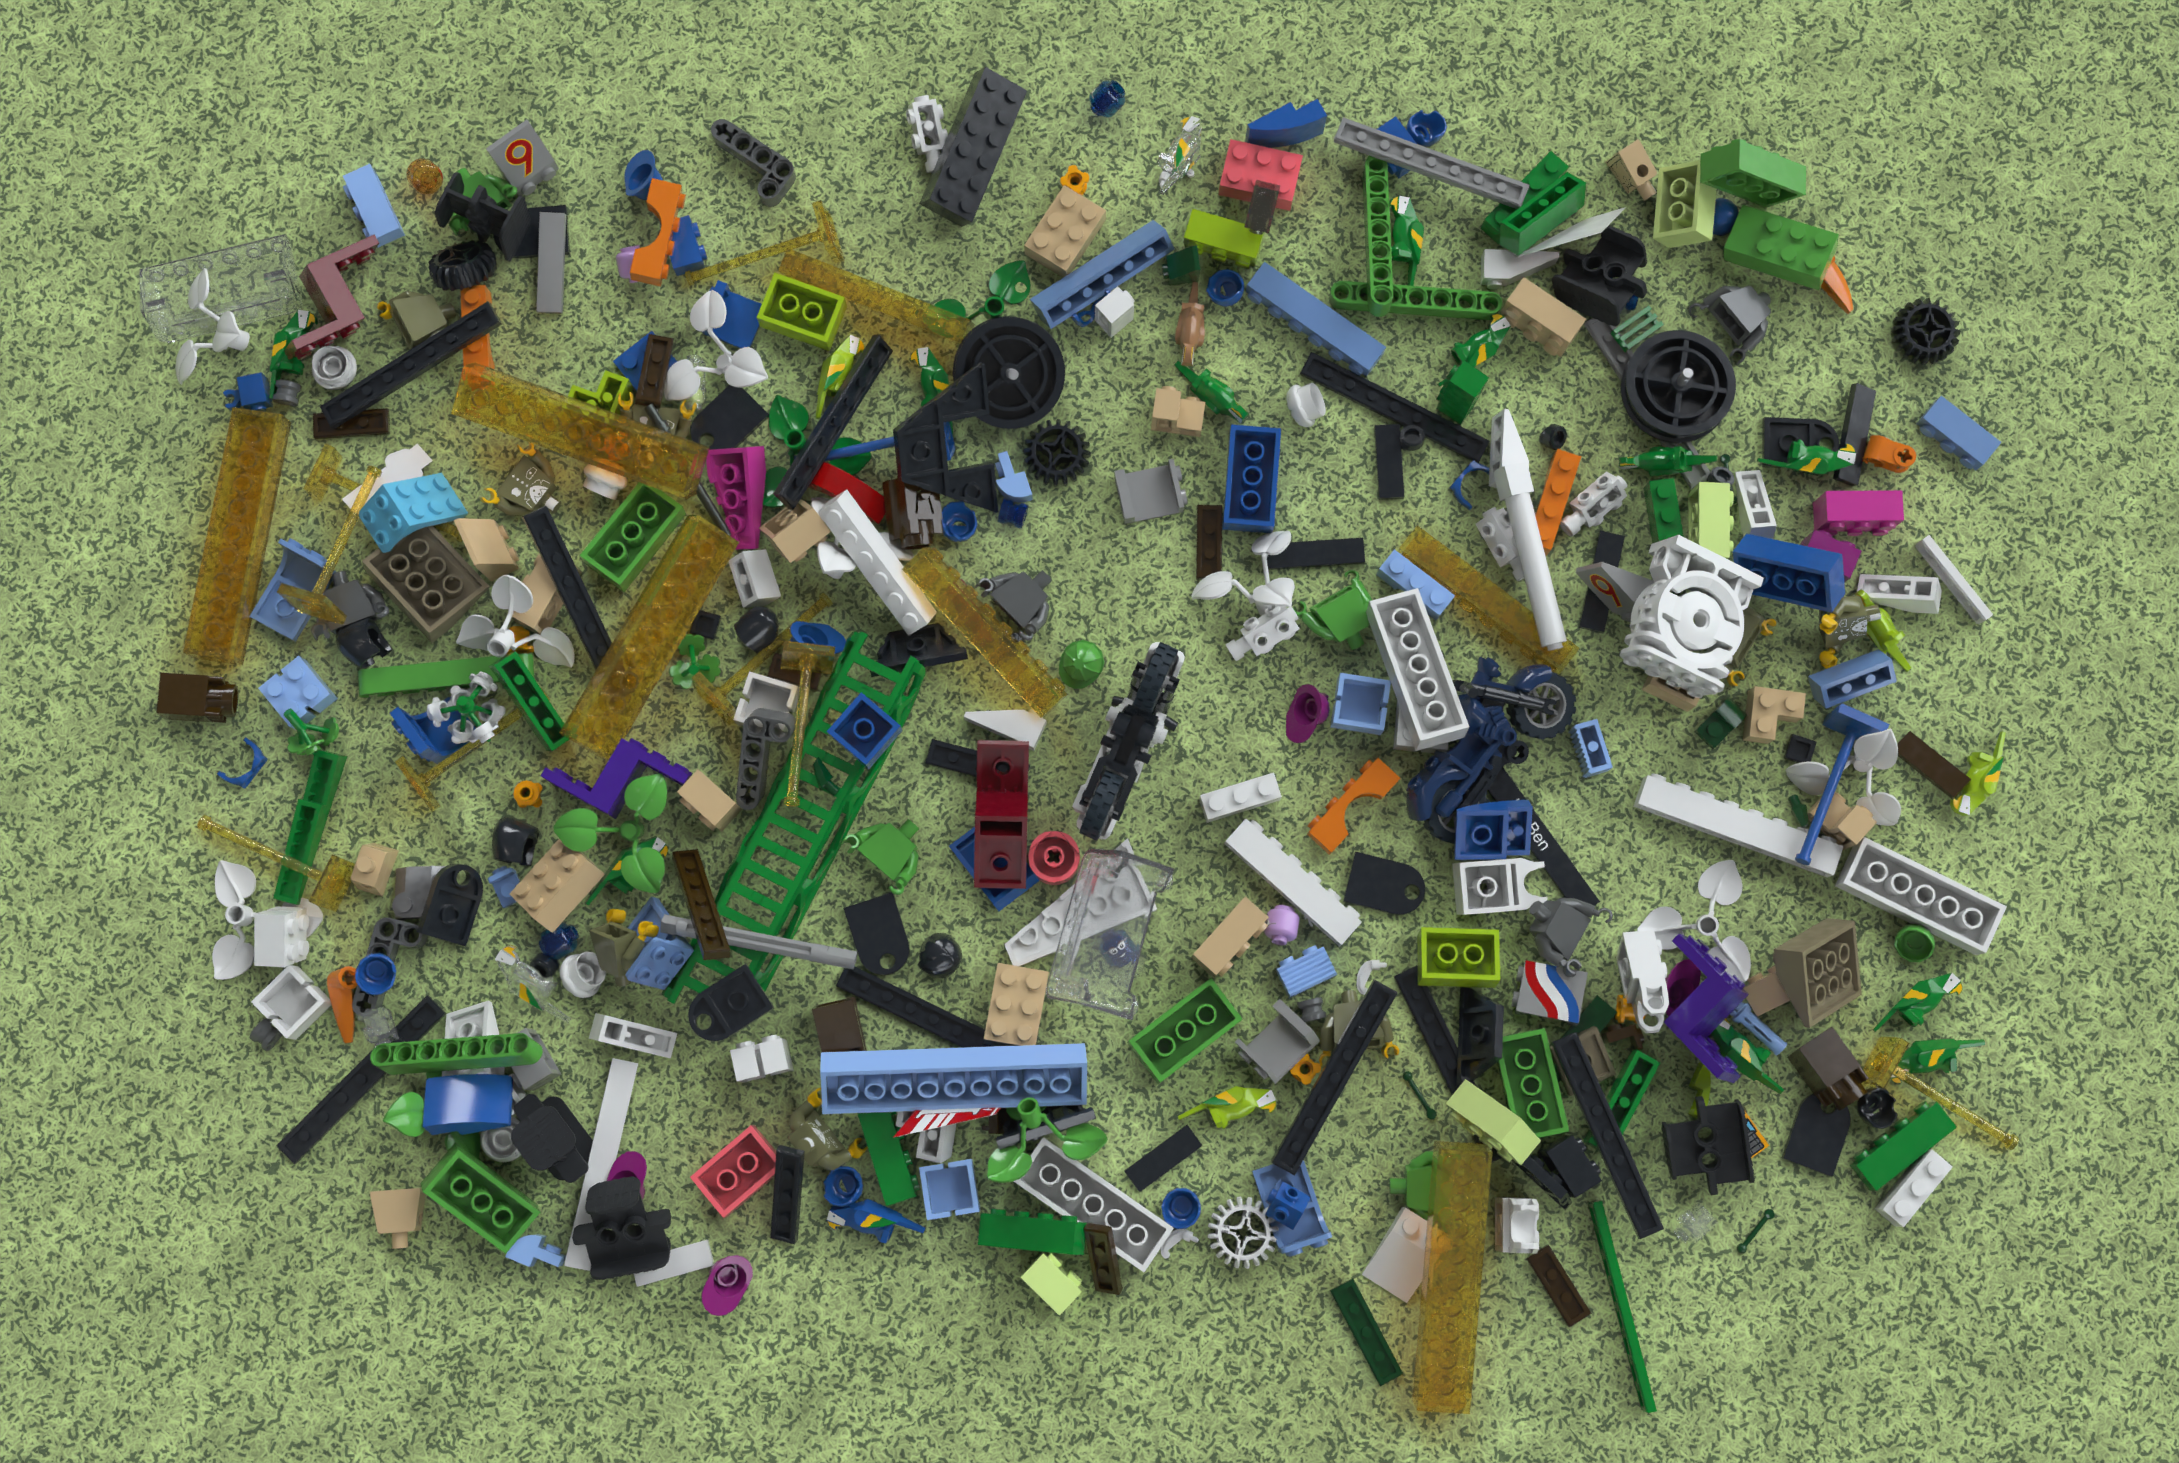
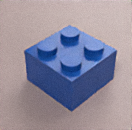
M861 692L827 730V733L869 770L903 730L895 720Z

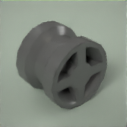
M276 380L275 387L277 392L273 395L272 401L280 405L298 406L297 394L301 391L302 386L292 381Z
M1322 997L1297 1003L1298 1008L1302 1011L1301 1019L1304 1022L1327 1017L1326 1012L1322 1010Z
M265 1018L253 1029L249 1038L253 1042H259L263 1050L269 1051L283 1034L272 1026L269 1019Z

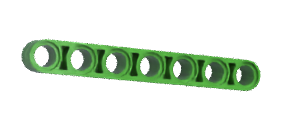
M1368 156L1362 176L1368 310L1376 317H1383L1390 311L1393 299L1388 164L1386 161ZM1377 299H1381L1385 302H1378Z
M1338 281L1334 283L1330 291L1329 303L1332 307L1340 310L1369 312L1368 301H1363L1359 296L1363 293L1367 294V282ZM1393 284V297L1396 299V302L1391 303L1388 313L1492 320L1490 316L1498 314L1502 307V298L1497 293L1490 291ZM1343 292L1347 298L1338 299L1335 293ZM1416 297L1421 301V304L1414 305L1410 302L1409 298ZM1377 299L1378 302H1385L1381 299ZM1442 299L1446 305L1443 307L1437 306L1434 300ZM1467 301L1470 304V308H1462L1459 302ZM1484 303H1492L1495 309H1486Z
M518 654L534 677L533 654ZM490 656L362 669L358 671L359 697L369 698V695L376 694L377 697L391 696L396 692H403V694L420 693V690L428 689V692L442 691L447 687L456 685L461 689L470 688L471 680L469 676L471 674L476 675L479 672L490 675L493 678V683L496 684L500 681L489 666L502 657Z
M514 1033L384 1043L377 1045L372 1050L370 1060L373 1065L390 1075L532 1065L539 1061L543 1049L539 1043L526 1034Z

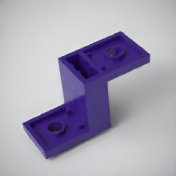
M621 738L593 788L578 779L573 783V777L556 767L553 771L545 767L541 777L612 818L617 819L625 805L624 794L627 786L633 780L640 778L646 767L663 774L682 786L693 773L676 762L674 766H671V761L654 750L651 754L648 753L649 749L633 738L629 742Z
M1678 934L1672 942L1707 978L1678 1006L1664 1023L1717 1079L1735 1083L1741 1077L1736 1071L1738 1066L1729 1057H1723L1718 1052L1719 1046L1708 1036L1749 995L1743 989L1746 985L1736 975L1732 976L1725 971L1727 965L1717 956L1714 958L1708 953L1710 948L1699 938L1696 940L1691 935L1687 937Z

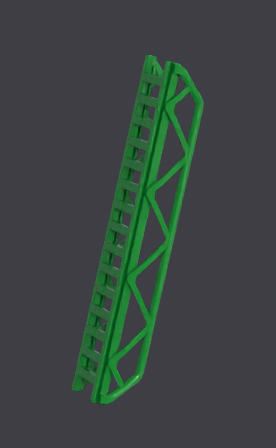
M854 631L849 635L831 676L820 692L809 723L790 749L782 769L771 786L759 818L743 839L733 862L723 877L715 899L719 917L722 915L756 933L778 936L792 907L796 905L798 908L782 937L787 939L794 938L841 847V842L847 836L896 739L870 767L860 788L856 785L865 769L863 764L856 759L854 765L812 745V742L818 731L828 735L827 730L832 725L824 722V719L830 708L841 714L848 708V704L836 699L841 686L858 694L862 692L870 700L883 705V711L903 728L914 706L926 673L925 667L916 658L910 656L900 674L859 653L868 634ZM856 663L896 683L890 696L847 676L852 665ZM913 675H914L915 677H914V680H913V682H912V685H911V687L909 688V691H908V693H907V696H905V695H903V694H904L906 688L908 687V685H909V683H910V681H911V679H912V677H913ZM806 754L816 759L819 757L822 762L848 774L842 788L834 796L836 800L830 811L787 790L794 777L819 789L816 776L800 768ZM784 800L824 820L818 834L776 814L775 812L781 801ZM841 813L846 814L813 879H809L808 877ZM772 823L812 843L806 857L764 837L763 835L769 824ZM760 846L799 866L800 869L794 880L751 860L757 847ZM747 869L787 889L788 892L782 903L780 904L740 884L739 881L744 871ZM733 892L776 913L770 926L767 927L728 907L727 904ZM691 938L689 944L694 950L665 990L662 991V995L667 998V1001L675 1004L684 986L698 993L710 987L690 977L697 962L723 976H727L735 971V969L715 959L703 960L697 939ZM729 945V948L734 952L752 960L749 968L765 992L784 956L773 954L763 973L760 969L769 954L768 952Z

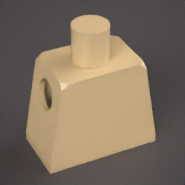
M376 843L362 845L351 875L352 883L359 890L383 897L399 850Z
M422 1188L370 1192L378 1234L392 1233V1249L408 1248V1232L421 1230L426 1196L422 1192Z

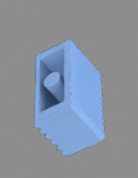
M1597 719L1576 724L1570 729L1568 733L1572 734L1570 738L1573 739V747L1576 748V757L1579 758L1578 762L1581 763L1579 767L1582 768L1583 777L1587 778L1601 774L1613 768Z
M1316 945L1303 950L1304 956L1296 960L1291 956L1279 962L1280 967L1276 969V972L1289 998L1337 975L1324 947L1317 949Z

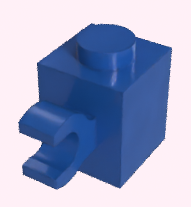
M262 372L237 377L238 390L229 389L223 392L227 398L234 397L232 403L225 404L226 408L231 411L237 410L242 406L252 414H261L266 412V408L273 407L272 399L269 398V380Z

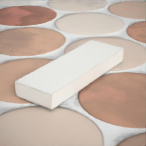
M704 1240L670 1250L669 1262L666 1266L654 1271L634 1274L637 1287L713 1266L714 1261L709 1241Z

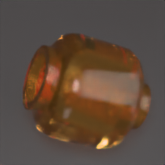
M416 159L407 168V180L419 193L433 194L442 186L443 174L439 167L429 159Z

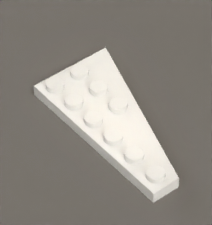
M1128 838L1004 944L1012 965L1023 966L1157 910Z

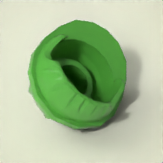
M1086 640L1072 642L1065 648L1060 659L1059 675L1062 681L1074 689H1083L1092 684L1103 671L1105 661L1102 651L1095 643Z

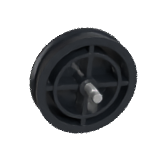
M1011 316L986 320L974 327L964 337L956 351L953 362V381H956L977 363L985 364L990 414L976 417L991 426L1017 429L1034 424L1054 408L1061 396L1065 382V364L1062 352L1054 338L1044 328L1032 321Z
M1671 330L1650 337L1636 349L1624 368L1620 391L1624 408L1630 419L1639 429L1661 441L1686 443L1709 434L1726 416L1735 398L1736 378L1728 357L1713 341L1694 332Z

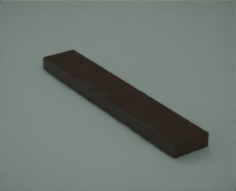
M698 849L672 852L674 867L703 960L730 958L728 941Z

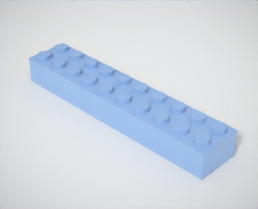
M1085 1043L821 1052L822 1114L1017 1107L1019 1102L1025 1098L1036 1099L1039 1106L1087 1105V1057Z

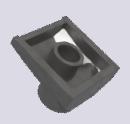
M415 866L396 869L395 898L392 903L396 920L421 919L433 879L445 866Z

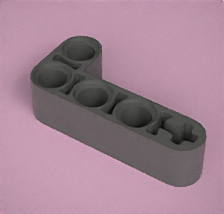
M725 119L716 120L711 126V133L715 144L763 175L764 177L759 182L757 188L761 202L768 207L777 206L796 180V173L792 162ZM742 144L749 145L746 150H738ZM763 157L770 158L767 163H758ZM783 170L790 171L785 177L778 176ZM767 190L776 191L772 196L764 195Z
M758 708L744 721L736 802L742 809L752 810L763 799L766 790L771 741L785 742L797 730L798 723L792 714ZM753 719L760 720L763 727H758ZM778 723L784 724L788 732L782 731ZM751 743L757 744L760 751L754 750ZM749 767L754 768L758 775H753L749 771Z
M384 917L378 920L374 926L366 956L378 953L379 950L384 948L387 956L395 963L400 945L410 948H421L426 944L428 935L419 933L418 940L411 943L409 934L413 930H417L418 925ZM392 923L394 932L391 936L387 937L384 929L388 924ZM357 985L352 1003L353 1011L362 1017L372 1018L378 1015L381 1011L386 992L374 996L361 991ZM368 1002L372 1004L371 1008L366 1009L363 1007V1003Z

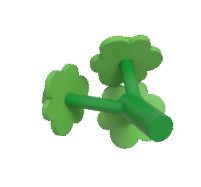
M687 634L676 642L679 653L681 655L687 654L691 663L685 664L680 660L676 665L669 668V675L673 677L672 683L676 686L680 685L683 689H689L692 686V682L697 680V676L699 679H704L706 683L711 684L715 681L716 676H719L721 673L720 668H718L720 660L716 656L711 657L709 654H705L702 659L696 662L695 656H698L699 652L705 650L704 638L701 635L693 636L692 634Z
M291 708L283 714L297 730L295 736L288 738L289 745L287 748L290 753H297V755L306 754L307 756L316 755L317 751L321 750L320 744L323 743L324 746H328L338 737L339 727L334 717L326 719L323 727L304 723ZM305 730L322 732L321 737L323 739L315 742V736L312 734L307 735Z

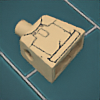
M1639 139L1620 150L1605 162L1628 194L1637 189L1645 201L1657 193L1649 181L1657 175V171Z

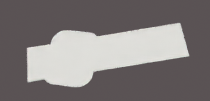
M418 444L411 449H402L391 453L385 458V468L342 500L359 516L361 508L382 484L422 477L423 472L421 469L433 460Z

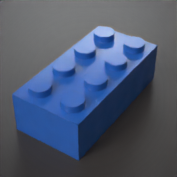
M1231 425L1222 530L1258 533L1273 532L1281 428Z
M1747 533L1732 551L1734 563L1764 578L1761 587L1753 589L1752 595L1831 613L1841 598L1845 596L1843 556L1840 553Z

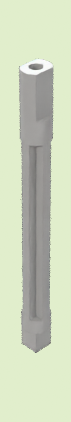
M664 914L660 927L661 933L697 939L690 919ZM723 926L728 945L853 970L856 964L857 951Z

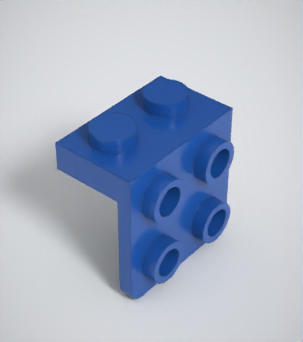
M718 280L716 286H712L709 291L714 290L721 295L726 305L727 315L724 324L719 328H713V332L720 341L740 349L751 347L760 327L757 315L762 304L731 292L727 283ZM708 330L702 331L704 335L711 337L708 334Z

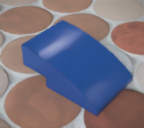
M1318 99L1297 110L1290 102L1247 124L1245 142L1275 148L1310 140L1323 134L1327 114Z
M1529 800L1488 802L1456 809L1454 859H1506L1507 856L1530 855L1533 806Z
M975 827L949 845L973 879ZM998 857L993 861L997 867H1004L1008 863L1002 857ZM1026 863V889L981 888V890L999 912L1039 882V879Z
M462 1074L426 1079L423 1128L431 1135L454 1131L465 1135L511 1126L512 1076Z

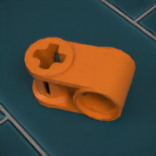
M1872 435L1869 438L1863 462L1866 464L1868 462L1873 463L1875 467H1881L1895 473H1903L1915 462L1916 452L1908 445L1892 441L1884 436ZM1899 455L1903 456L1904 463L1901 462V457Z

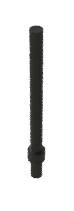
M653 404L648 405L644 410L654 424V431L657 436L662 437L723 539L731 535L727 524L670 433V426L666 420H662Z

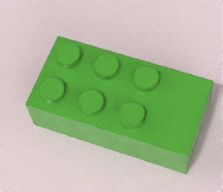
M1735 139L1730 144L1715 146L1710 151L1701 153L1700 183L1763 207H1770L1806 195V166L1781 157L1778 153L1766 151L1761 146L1746 143V140Z
M1742 205L1724 246V260L1819 290L1838 247L1839 234Z
M642 478L580 554V557L585 565L622 592H625L685 517V510L682 505L645 478Z
M1210 978L1131 1038L1127 1044L1157 1084H1159L1243 1019L1213 979Z
M1545 1028L1504 1036L1502 1059L1497 1062L1507 1108L1519 1116L1538 1138L1570 1132Z
M456 1142L420 1183L423 1193L505 1254L541 1213L538 1205L532 1199Z

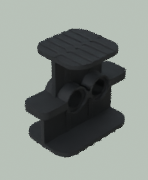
M455 172L446 188H444V192L436 206L435 217L439 227L444 228L453 213L470 220L468 227L477 233L480 241L486 243L490 234L498 236L504 258L510 262L530 226V215L525 198L519 196L510 211L497 206L496 201L488 196L486 188L480 185L475 190L472 198L463 195L464 183L461 174Z
M1609 225L1601 233V239L1591 253L1584 255L1572 249H1566L1563 257L1567 267L1561 275L1556 274L1552 278L1555 297L1566 306L1580 313L1598 319L1607 325L1618 326L1620 323V313L1631 297L1634 295L1638 298H1644L1647 294L1646 283L1633 276L1638 267L1643 268L1647 264L1645 245L1638 237Z
M528 1094L514 1105L513 1110L520 1123L513 1128L511 1140L532 1169L537 1171L548 1169L553 1177L558 1180H565L568 1183L575 1182L587 1173L593 1140L561 1098L553 1096L541 1102L536 1095Z
M1702 1096L1695 1097L1698 1120L1672 1124L1662 1122L1661 1130L1663 1132L1666 1162L1670 1177L1673 1180H1676L1677 1176L1706 1173L1708 1190L1711 1196L1718 1195L1717 1184L1746 1180L1754 1183L1755 1178L1752 1167L1753 1162L1751 1160L1748 1127L1746 1125L1747 1120L1745 1118V1110L1738 1099H1734L1732 1103L1705 1106ZM1704 1127L1711 1129V1134L1707 1138L1698 1137L1700 1129ZM1707 1153L1715 1155L1714 1161L1710 1164L1702 1163V1158Z
M624 1177L599 1182L588 1190L585 1210L591 1215L592 1223L576 1226L573 1229L572 1239L575 1245L585 1244L591 1263L590 1274L594 1280H605L624 1275L638 1274L640 1272L654 1271L663 1268L669 1262L671 1242L666 1237L664 1229L671 1225L672 1216L670 1210L661 1209L646 1212L640 1193L641 1183L636 1177Z

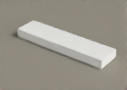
M1930 535L1916 544V549L1976 624L1984 622L1993 615Z

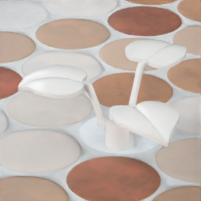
M206 268L194 279L188 294V304L191 309L195 310L198 307L201 311L218 321L213 343L193 344L192 340H187L180 348L176 358L175 370L178 382L181 385L195 368L197 350L199 348H213L215 352H221L230 347L244 351L249 343V333L239 330L232 312L226 311L220 318L204 306L203 302L207 299L209 293V276Z
M714 290L705 293L694 304L690 313V322L697 331L708 330V334L724 354L718 357L716 369L701 366L693 368L692 362L687 359L673 364L667 372L664 396L667 401H682L692 397L700 386V376L697 374L699 371L716 373L718 375L723 373L727 383L737 388L752 386L768 379L761 357L756 350L744 347L737 350L732 356L731 352L726 349L714 334L713 328L721 327L727 315L723 298Z
M812 498L811 506L818 512L831 499ZM888 532L879 533L898 560L914 561L915 558L911 550L901 549L900 539L890 541ZM836 537L834 543L829 541L820 542L817 547V554L823 574L840 579L844 572L853 571L856 564L845 549L838 547L839 541Z
M1276 531L1264 534L1252 544L1253 553L1255 555H1262L1265 585L1256 587L1253 590V595H1250L1237 580L1232 579L1231 572L1220 571L1206 576L1196 585L1192 593V600L1220 598L1231 590L1232 585H1234L1248 598L1250 604L1255 603L1261 616L1266 614L1265 609L1270 605L1291 607L1295 589L1293 580L1290 578H1277L1270 581L1267 566L1268 555H1278L1288 547L1291 541L1290 531Z
M510 575L499 577L492 588L494 604L500 609H509L502 627L494 629V624L489 618L482 615H471L463 622L460 634L456 640V644L472 649H483L489 651L495 657H504L509 649L515 651L517 647L536 639L533 643L534 652L541 660L571 668L575 659L574 648L570 639L562 631L555 628L546 627L542 630L541 635L535 633L515 643L514 633L507 629V626L514 611L525 613L532 607L533 595L524 583Z
M1887 729L1858 738L1854 744L1855 754L1848 757L1844 770L1852 763L1857 771L1867 772V797L1859 798L1856 805L1866 807L1873 814L1872 818L1877 822L1876 824L1892 826L1898 823L1901 814L1899 801L1893 795L1885 792H1877L1873 795L1871 793L1873 766L1884 770L1891 768L1897 761L1898 746L1892 729ZM1802 762L1786 769L1787 776L1793 784L1810 795L1823 794L1830 777L1828 767L1818 762Z
M223 860L219 861L216 869L215 892L219 902L228 907L225 917L229 923L234 924L233 929L237 931L240 939L235 935H226L216 942L213 948L212 960L214 978L219 980L235 978L245 973L254 962V946L244 942L246 937L240 927L251 924L254 914H256L250 907L243 905L245 903L244 898L250 897L255 891L256 877L254 873L243 865ZM301 898L299 905L284 902L282 907L307 908L309 927L306 930V938L312 935L323 921V913L319 906L308 899Z
M1725 860L1713 864L1706 869L1698 882L1700 895L1711 899L1708 915L1700 916L1696 920V924L1681 925L1682 917L1678 911L1671 907H1659L1647 915L1637 931L1654 930L1656 940H1660L1662 949L1665 950L1677 948L1672 940L1678 934L1684 935L1682 930L1697 929L1702 935H1711L1717 946L1711 948L1708 953L1714 958L1717 956L1727 965L1726 972L1732 976L1736 975L1743 982H1746L1751 969L1748 948L1742 940L1735 936H1728L1721 943L1716 933L1719 923L1713 916L1715 901L1721 905H1730L1736 902L1742 893V880L1733 860Z

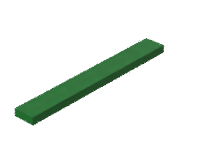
M1602 1200L1591 1201L1588 1203L1640 1407L1646 1413L1656 1412L1655 1401Z

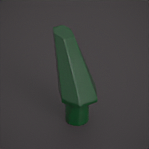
M818 757L813 763V769L819 790L825 789L834 797L840 788L832 782L834 776L831 775Z
M1798 795L1790 796L1788 801L1792 807V815L1801 828L1809 826L1806 804L1801 803Z

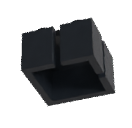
M1564 1135L1538 1151L1550 1172L1557 1169L1559 1172L1557 1176L1564 1182L1562 1187L1568 1192L1570 1197L1576 1198L1602 1181L1599 1176L1601 1170L1594 1160L1589 1161L1584 1153L1587 1151L1586 1146L1579 1137L1575 1138L1573 1135Z

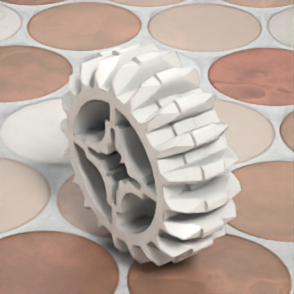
M1237 1197V1205L1234 1206L1231 1199H1228L1227 1205L1229 1209L1226 1210L1222 1205H1219L1218 1209L1222 1212V1215L1218 1216L1215 1213L1211 1215L1218 1222L1217 1224H1208L1209 1228L1216 1229L1215 1233L1208 1234V1238H1216L1217 1242L1212 1243L1210 1247L1211 1249L1221 1248L1216 1256L1220 1258L1225 1253L1227 1255L1224 1260L1225 1264L1228 1265L1233 1258L1235 1259V1268H1239L1240 1260L1244 1261V1267L1248 1269L1250 1267L1249 1260L1253 1259L1254 1264L1258 1266L1260 1265L1257 1258L1259 1255L1264 1260L1268 1259V1256L1264 1253L1265 1249L1274 1252L1275 1248L1268 1244L1269 1241L1276 1242L1277 1239L1271 1236V1232H1276L1279 1228L1277 1226L1270 1227L1269 1223L1275 1220L1271 1217L1269 1219L1266 1218L1265 1213L1268 1207L1263 1209L1262 1212L1259 1210L1262 1205L1261 1201H1257L1253 1207L1251 1206V1197L1247 1198L1246 1205L1242 1204L1241 1197ZM1243 1210L1241 1220L1237 1225L1223 1224L1229 1215ZM1251 1212L1261 1219L1265 1233L1251 1228ZM1245 1223L1248 1226L1246 1230H1250V1233L1256 1234V1236H1245L1240 1246L1241 1240L1238 1239L1240 1235H1236V1232L1230 1231V1229H1242ZM1221 1232L1235 1237V1253L1225 1246ZM1249 1240L1263 1241L1257 1250L1243 1255L1246 1243Z

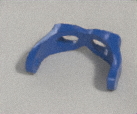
M1108 289L1104 292L1105 295L1093 303L1090 311H1082L1072 315L1073 321L1078 326L1085 327L1093 322L1095 319V305L1110 293ZM1084 315L1091 316L1086 322L1081 319Z
M1472 460L1449 487L1457 501L1468 510L1472 509V505L1461 494L1463 477L1475 470H1481L1487 474L1490 471L1489 467L1477 463L1475 460Z
M247 737L243 740L254 750L251 771L237 778H229L221 771L217 773L225 781L241 786L244 789L268 760L261 749Z

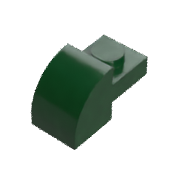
M1727 697L1694 732L1711 749H1714L1743 721L1747 714Z

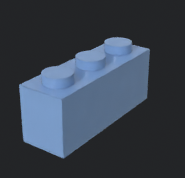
M1943 396L1935 400L1916 423L1923 435L1935 438L1940 442V447L1945 452L1954 453L1960 458V463L1968 469L1973 468L1977 470L1983 466L2001 444V441Z
M1879 649L1808 676L1813 698L1824 708L1832 707L1897 682L1892 659Z

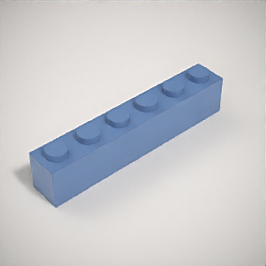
M1152 220L1032 297L1030 301L1041 321L1052 329L1074 313L1079 312L1105 295L1104 292L1107 289L1109 291L1113 290L1175 250L1166 229Z
M1266 262L1262 264L1247 284L1246 293H1248L1247 296L1255 304L1262 303L1268 307V312L1278 319L1282 317L1288 321V326L1297 333L1302 331L1308 335V340L1313 345L1325 347L1329 350L1328 354L1333 359L1345 361L1349 364L1348 367L1353 373L1359 376L1363 374L1367 377L1383 356L1386 346Z

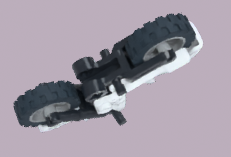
M1162 642L1152 643L1144 663L1138 661L1135 670L1132 673L1133 679L1130 683L1127 698L1113 697L1111 703L1113 706L1110 707L1105 718L1110 724L1109 729L1100 742L1102 746L1087 781L1081 785L1072 805L1074 811L1080 813L1077 819V827L1080 830V834L1096 841L1098 839H1107L1111 835L1116 822L1122 816L1132 787L1139 779L1144 763L1148 764L1152 755L1148 754L1149 748H1153L1157 743L1163 744L1168 733L1164 726L1174 732L1179 724L1167 716L1180 681L1177 677L1185 658L1184 654L1178 649Z

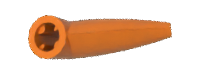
M1834 256L1821 288L1842 310L1849 314L1853 310L1851 293L1842 272L1835 263Z
M351 966L333 971L327 977V988L332 1009L345 1044L353 1042L355 1029V1012L353 1011L352 1003L354 999L353 988L358 984L355 980L356 969Z

